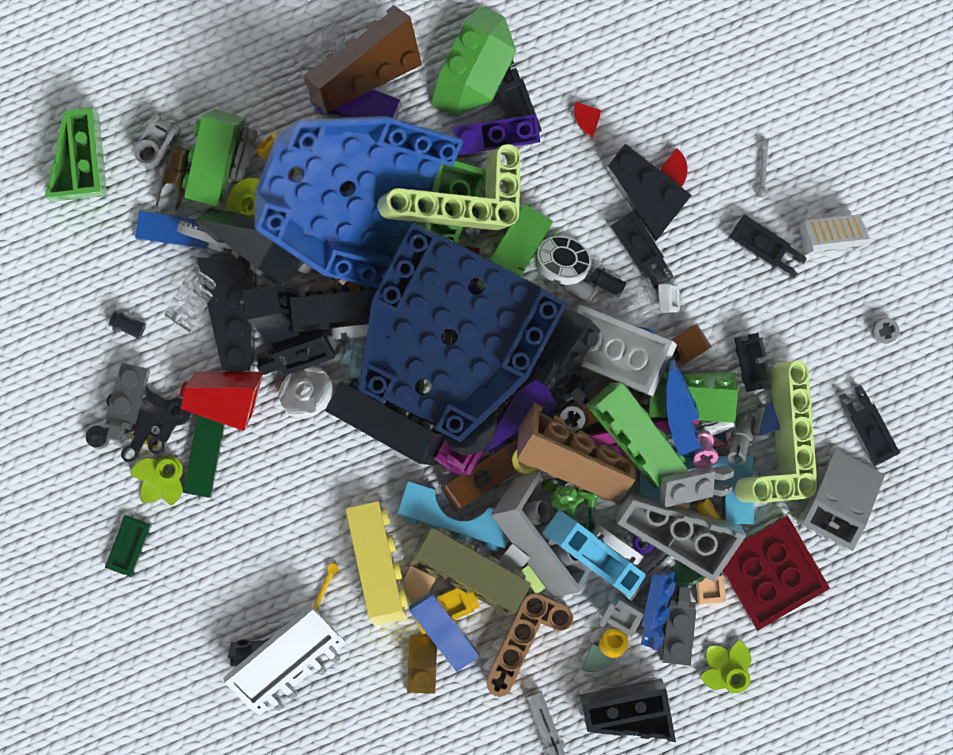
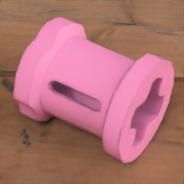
M697 431L700 436L701 448L693 451V463L698 468L712 467L717 463L718 454L712 446L714 443L713 436L708 431Z

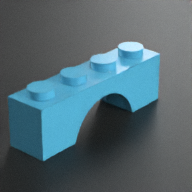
M408 481L398 510V514L403 515V521L418 525L419 521L430 524L428 529L441 527L445 530L456 532L455 538L471 542L472 538L483 541V547L498 551L499 547L505 548L508 541L506 534L491 516L495 508L488 506L482 514L470 520L454 519L440 508L436 498V489Z
M560 510L543 531L545 536L630 598L646 577V574Z

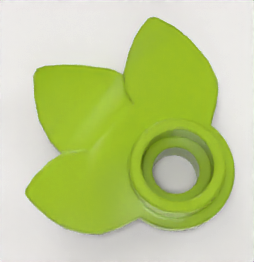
M164 456L159 460L146 458L138 462L130 471L133 477L143 480L140 491L142 503L155 502L163 497L172 506L180 499L183 491L180 481L183 474V466L178 458L174 456ZM168 464L174 467V472L171 475L165 473V467Z
M738 640L730 651L716 645L707 647L706 659L710 669L700 675L702 681L714 690L726 688L732 693L744 692L750 685L751 678L747 670L752 660L746 645ZM734 674L741 676V680L737 684L731 682V677Z

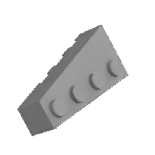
M540 471L515 477L491 516L513 545L530 558L527 563L553 597L578 593L590 572L586 565L543 534V531L556 513L553 507H551V493H545L541 485L544 479Z

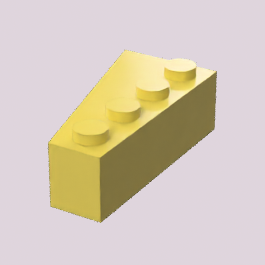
M379 501L347 508V518L370 621L374 626L408 619L405 607L408 606L405 589L401 590L399 579H402L399 562H394L392 552L396 551L393 535L388 536L386 525L390 524L387 508L382 509Z

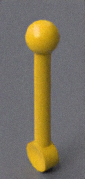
M336 563L328 565V574L313 605L318 613V607L332 576L339 570Z

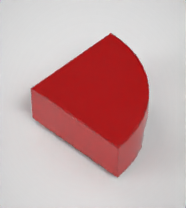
M575 102L574 117L576 123L585 135L593 138L602 110Z
M676 148L660 171L682 187L687 177L688 167L684 155Z

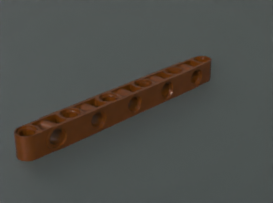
M697 323L671 339V341L677 344L674 351L677 353L676 363L679 368L712 347ZM669 364L667 365V367H666L664 373H667V372H668V366H669ZM609 379L585 395L591 400L608 384L617 383V381ZM633 388L630 390L633 397L641 393ZM576 402L567 406L578 407L583 411L585 424L580 429L581 431L598 421L587 407L583 410ZM564 409L557 412L555 415L560 417V414ZM571 411L567 412L568 418L565 419V424L567 426L571 424V427L573 428L577 425H574L570 422L569 414ZM518 438L475 465L470 475H460L441 487V490L455 511L463 508L518 472L512 463V456L518 446ZM486 470L489 472L490 481L487 485L480 486L475 482L474 475L477 471Z

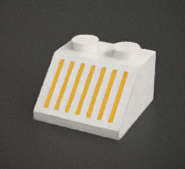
M851 210L835 212L834 217L824 218L823 214L806 216L807 220L799 224L804 256L857 251L870 245V239L861 215H851Z

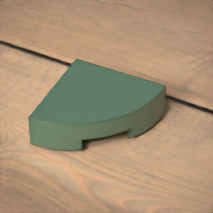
M592 643L582 670L587 672L602 671L611 666L616 658L607 657L601 652L599 645Z

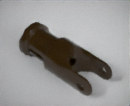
M169 145L170 155L167 167H164L156 195V206L158 207L163 187L166 184L172 183L177 186L179 191L175 211H177L184 192L182 186L190 150Z

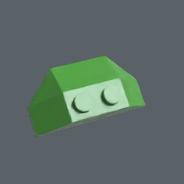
M479 6L467 19L440 71L431 103L432 106L457 117L493 100L517 52L504 16Z

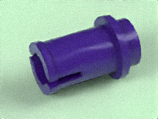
M634 535L632 546L638 553L646 554L654 548L648 542L647 545L638 543L641 538Z

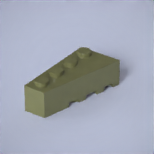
M437 527V529L431 528L422 535L408 564L417 567L420 563L427 567L426 570L429 575L443 580L449 578L452 580L451 584L455 588L469 594L473 590L477 593L475 597L478 600L509 616L516 614L531 585L530 582L525 580L526 576L515 569L508 571L500 566L502 562L490 555L484 557L476 553L477 548L465 541L459 543L451 538L452 534L441 527Z

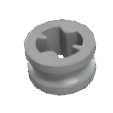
M890 318L881 319L872 327L873 338L881 344L895 341L900 333L897 322ZM883 323L887 324L886 327L891 326L892 332L888 334V339H885V335L880 336L879 330L883 328Z
M574 406L565 408L560 414L561 419L565 420L568 418L567 412L574 411L573 414L577 412L580 419L577 420L576 427L572 428L571 424L567 426L565 422L563 425L573 432L580 430L585 424L583 411Z

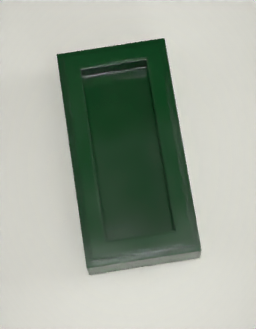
M124 515L105 568L133 577L152 524L129 515Z

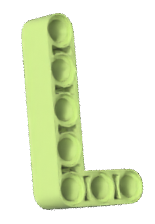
M510 144L503 145L489 153L486 160L485 198L394 189L381 196L378 200V211L384 218L490 230H501L516 223L519 217L520 153L515 146ZM500 154L505 156L507 160L506 165L501 162ZM499 182L505 185L506 193L500 190ZM391 197L397 200L398 210L393 209L390 205ZM418 200L424 203L426 207L425 213L419 210ZM445 204L451 206L452 216L446 213ZM472 206L479 212L478 219L472 214ZM499 209L505 214V221L500 219L498 215Z
M803 361L779 362L771 370L773 406L780 426L779 430L775 431L778 474L739 479L735 485V494L741 502L766 503L807 499L813 497L817 491L809 371Z

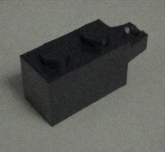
M565 307L539 356V359L542 361V369L536 380L542 386L551 390L560 378L562 379L565 375L571 378L574 372L580 368L583 358L590 347L596 343L601 331L591 319Z

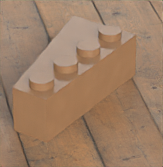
M534 402L519 426L517 460L526 466L540 469L553 478L567 481L578 489L592 492L603 500H610L619 504L635 481V463L604 444L600 445V447L596 446L588 434L581 430L579 433L573 432L563 425L565 420L556 415L553 419L541 412L543 407Z

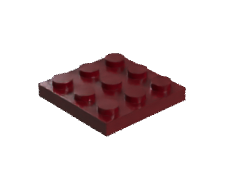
M788 515L781 517L743 539L722 571L757 631L830 589Z

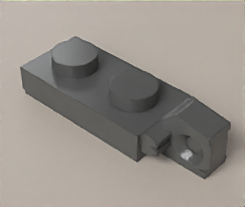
M121 363L106 414L105 423L110 425L107 434L109 440L121 443L125 429L131 430L132 425L136 424L150 375L149 369Z
M678 586L677 599L670 600V604L667 606L669 608V616L665 624L662 663L691 666L696 603L690 602L691 588Z

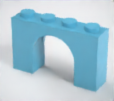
M689 453L682 455L686 460L684 465L688 470L698 468L693 463V457H689ZM718 456L717 463L710 468L728 466L734 469V477L723 480V482H729L732 485V493L722 496V517L725 521L733 524H754V503L741 502L735 494V485L739 479L753 477V456H746V461L742 465H737L739 456H736L735 465L729 462L728 456ZM638 470V494L660 500V492H657Z

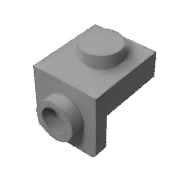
M617 594L612 602L607 599L599 614L603 618L599 625L604 628L609 623L632 637L644 617L645 610Z

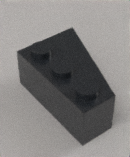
M624 144L606 168L607 174L624 199L627 200L654 242L657 241L692 196L627 144Z

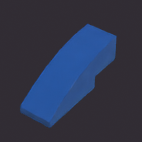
M674 359L669 361L666 405L672 438L679 455L682 456L701 448L700 436L692 422L699 419V408Z

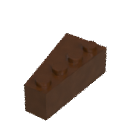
M393 5L386 11L387 15L379 21L374 20L366 26L367 31L358 38L352 37L347 41L344 49L338 54H331L308 72L304 78L310 99L327 113L421 66L419 49L411 17Z

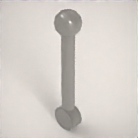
M763 140L760 187L756 191L757 196L761 198L765 197L768 193L765 188L769 140Z

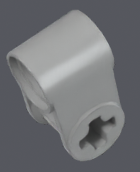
M155 113L149 120L144 133L134 148V156L140 165L148 170L158 168L169 151V145H174L178 139L181 127L167 123L161 119V115ZM153 149L155 150V156L149 161L142 160L144 151Z

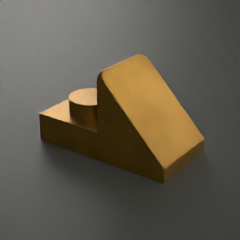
M410 635L407 693L435 694L437 646L429 636Z

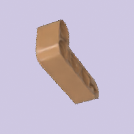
M533 591L525 595L487 676V689L492 695L501 697L509 693L541 624L558 631L570 628L573 623V614L568 606L542 593H535ZM531 598H538L542 601V608L538 612H530L527 609V602ZM555 611H566L568 614L566 622L563 624L553 622L552 616ZM519 624H527L531 628L530 634L525 638L518 637L515 634V628ZM510 649L517 651L519 654L518 660L514 663L504 661L503 654L505 651ZM499 664L504 669L513 671L512 674L506 671L504 675L505 686L500 685L499 688H495V683L492 679H498L502 673V668H497Z

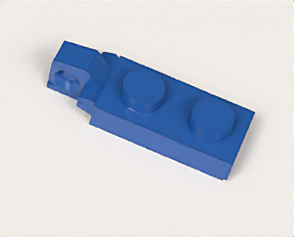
M669 569L653 574L642 621L644 631L641 644L655 650L661 647L665 637L662 631L663 624L668 619L669 608L667 606L669 598L675 590V582L673 581L675 572Z

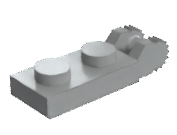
M728 466L705 467L664 476L661 478L659 503L666 508L710 498L713 495L725 496L726 494H731L732 485L729 482H723V480L734 477V469ZM715 479L722 480V482L717 483Z

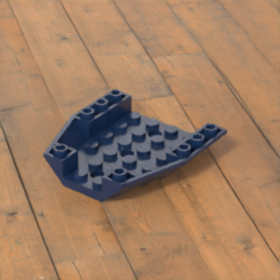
M412 222L372 299L359 391L382 403L387 400L435 424L436 430L461 442L527 380L561 317L567 302L541 286L447 237ZM480 278L484 282V289L480 293L469 291L467 286L471 279ZM448 328L454 329L458 334L457 340L451 344L445 343L441 338L442 332ZM419 379H427L432 387L427 393H419L415 389V383Z

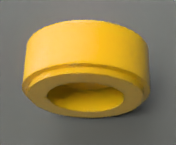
M610 628L603 632L598 644L604 655L610 658H618L627 649L628 639L619 629Z

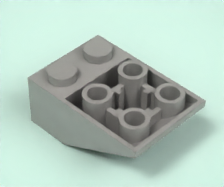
M834 449L817 482V491L813 497L809 498L797 524L847 550L853 551L867 525L885 474Z

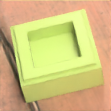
M528 563L521 568L520 572L526 576V581L531 583L530 587L535 593H539L545 588Z

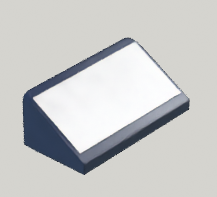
M759 404L751 434L753 436H762L778 431L780 426L773 404Z

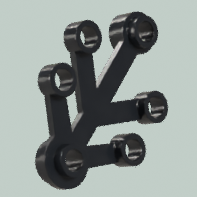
M146 386L147 395L143 398L142 402L148 401L161 409V411L150 414L140 408L136 424L132 425L131 430L125 429L124 434L138 430L131 444L124 447L121 451V457L127 463L138 461L140 450L155 424L162 422L165 423L158 437L150 439L148 449L155 455H161L166 451V443L175 427L185 424L191 417V412L181 409V413L178 416H173L172 410L175 407L181 408L182 398H173L168 401L153 393ZM112 393L107 397L106 400L108 407L112 397ZM92 426L86 432V442L95 449L105 448L110 441L107 438L109 427ZM95 432H100L101 434L98 441H93L92 435ZM160 441L162 444L161 449L154 451L153 444ZM129 450H134L135 452L132 459H127L126 453Z

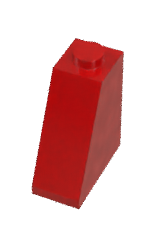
M258 371L194 372L190 381L185 380L179 394V396L183 397L181 409L245 431L254 413L263 373Z

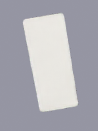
M512 544L499 561L502 562L500 566L508 571L511 569L520 571L530 558Z

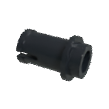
M596 267L589 282L593 283V287L599 286L619 298L627 282L606 272L605 267L602 269Z
M115 310L108 325L112 327L113 331L120 330L139 340L147 324L125 315L123 310L120 312Z

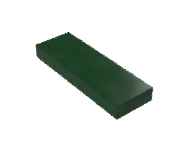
M197 415L183 493L212 498L225 424Z

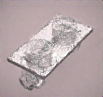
M646 278L600 303L599 306L602 310L601 313L626 322L660 302L649 278Z

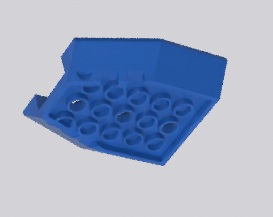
M388 116L297 120L276 137L256 188L254 228L324 276L379 288L412 221L384 218L378 211V200L381 196L394 189L429 192L441 164L453 166L464 140ZM301 167V172L297 177L288 178V172L291 168ZM352 181V186L348 191L340 192V186L343 182ZM418 200V208L421 211L424 203ZM394 205L392 208L398 210L399 205Z

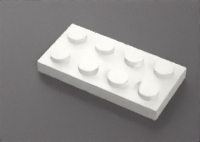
M580 305L577 313L591 319L601 330L596 343L590 347L583 358L581 367L653 397L677 344Z

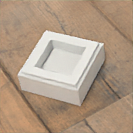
M658 285L660 313H679L678 285Z

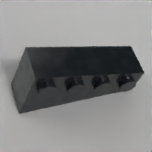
M197 257L222 371H255L256 329L247 321L246 316L243 315L240 300L243 299L242 291L257 288V274L250 269L251 263L244 258Z
M351 379L350 383L339 382L325 409L327 413L418 464L436 465L438 461L433 456L444 436L442 432L435 429V424L425 419L420 420L414 417L413 413L399 406L395 408L388 404L389 401L387 400L382 403L359 391L360 383Z

